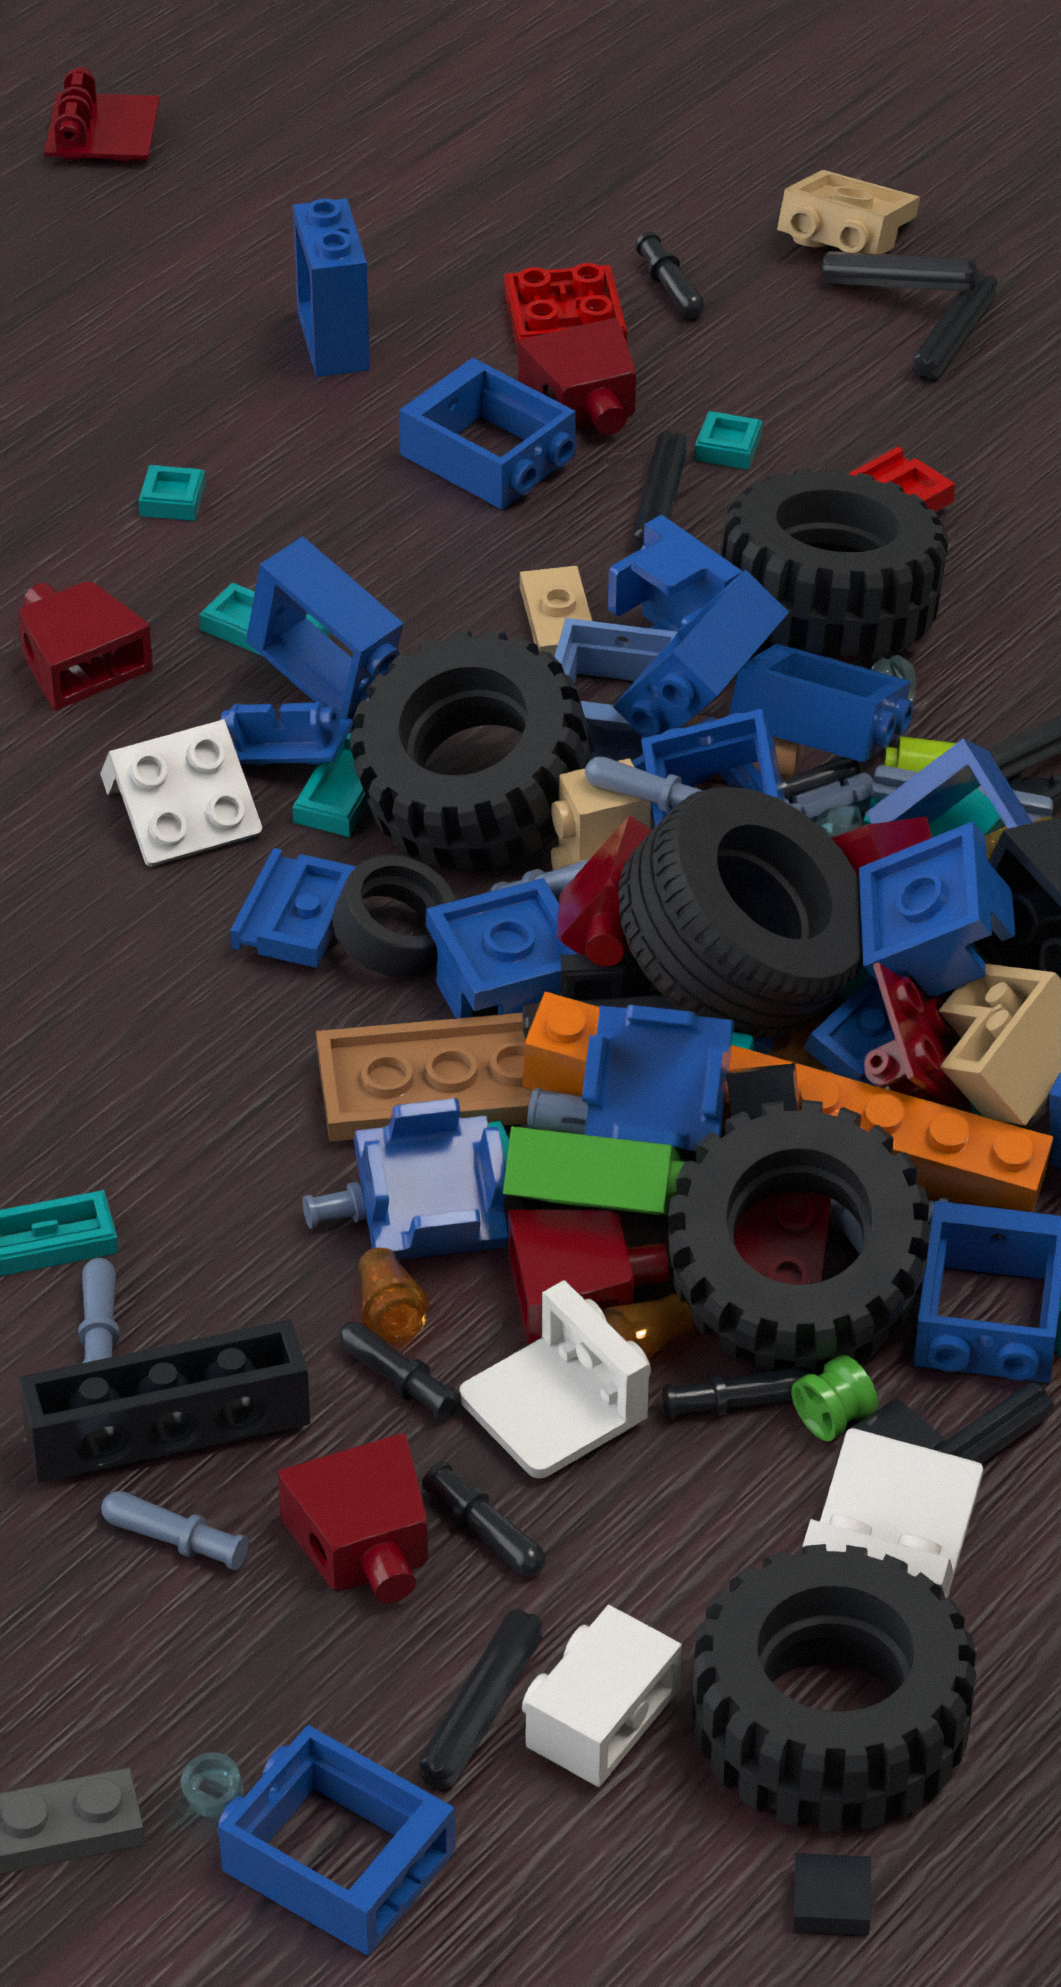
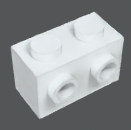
M608 1604L590 1627L584 1624L574 1632L566 1646L563 1659L549 1675L542 1673L537 1676L528 1688L522 1703V1711L526 1713V1747L593 1785L600 1787L679 1691L682 1644Z

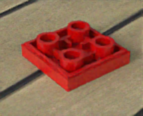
M582 263L574 268L553 270L530 267L521 272L504 274V292L517 350L518 340L611 318H617L627 343V328L611 265L599 266L594 263Z

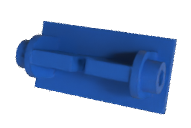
M325 701L282 704L279 709L282 721H278L272 704H234L230 710H224L221 715V720L225 719L229 734L232 735L233 745L240 764H253L257 766L272 763L320 764L323 762H334L353 725L352 719H340L338 709L336 707H329Z

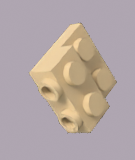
M821 170L785 189L777 230L789 233L794 237L793 240L796 243L808 247H824L825 244L840 248L843 252L884 254L894 248L898 227L916 217L920 197Z

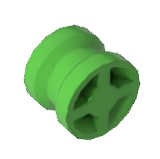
M838 1355L824 1365V1372L819 1376L807 1374L792 1385V1398L798 1415L806 1427L823 1441H832L846 1431L847 1423L851 1420L861 1422L878 1410L877 1392L865 1370L847 1355Z

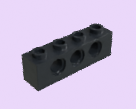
M291 1319L18 1377L24 1431L38 1483L311 1424L308 1369Z

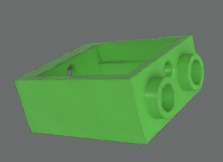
M511 1126L503 1194L524 1200L668 1217L670 1198L676 1196V1178L684 1162L687 1161L688 1152L666 1144Z

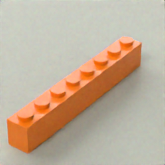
M544 992L524 1043L523 1087L533 1090L541 1088L543 1091L582 1096L590 1035L597 1034L600 1007ZM732 1045L729 1070L792 1064L794 1062ZM795 1063L801 1110L802 1100L823 1102L822 1113L838 1116L839 1110L845 1107L861 1114L860 1128L869 1132L876 1125L882 1127L894 1137L892 1153L896 1155L900 1152H906L917 1168L916 1185L925 1187L929 1200L938 1201L943 1196L951 1198L952 1203L1034 1213L1045 1177L1053 1136ZM728 1086L721 1138L725 1136V1120L731 1118Z

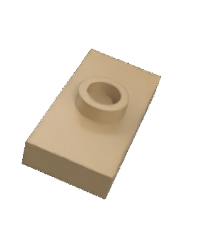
M568 566L520 572V590L534 643L537 644L540 653L544 651L555 656L565 618L592 621L578 567Z

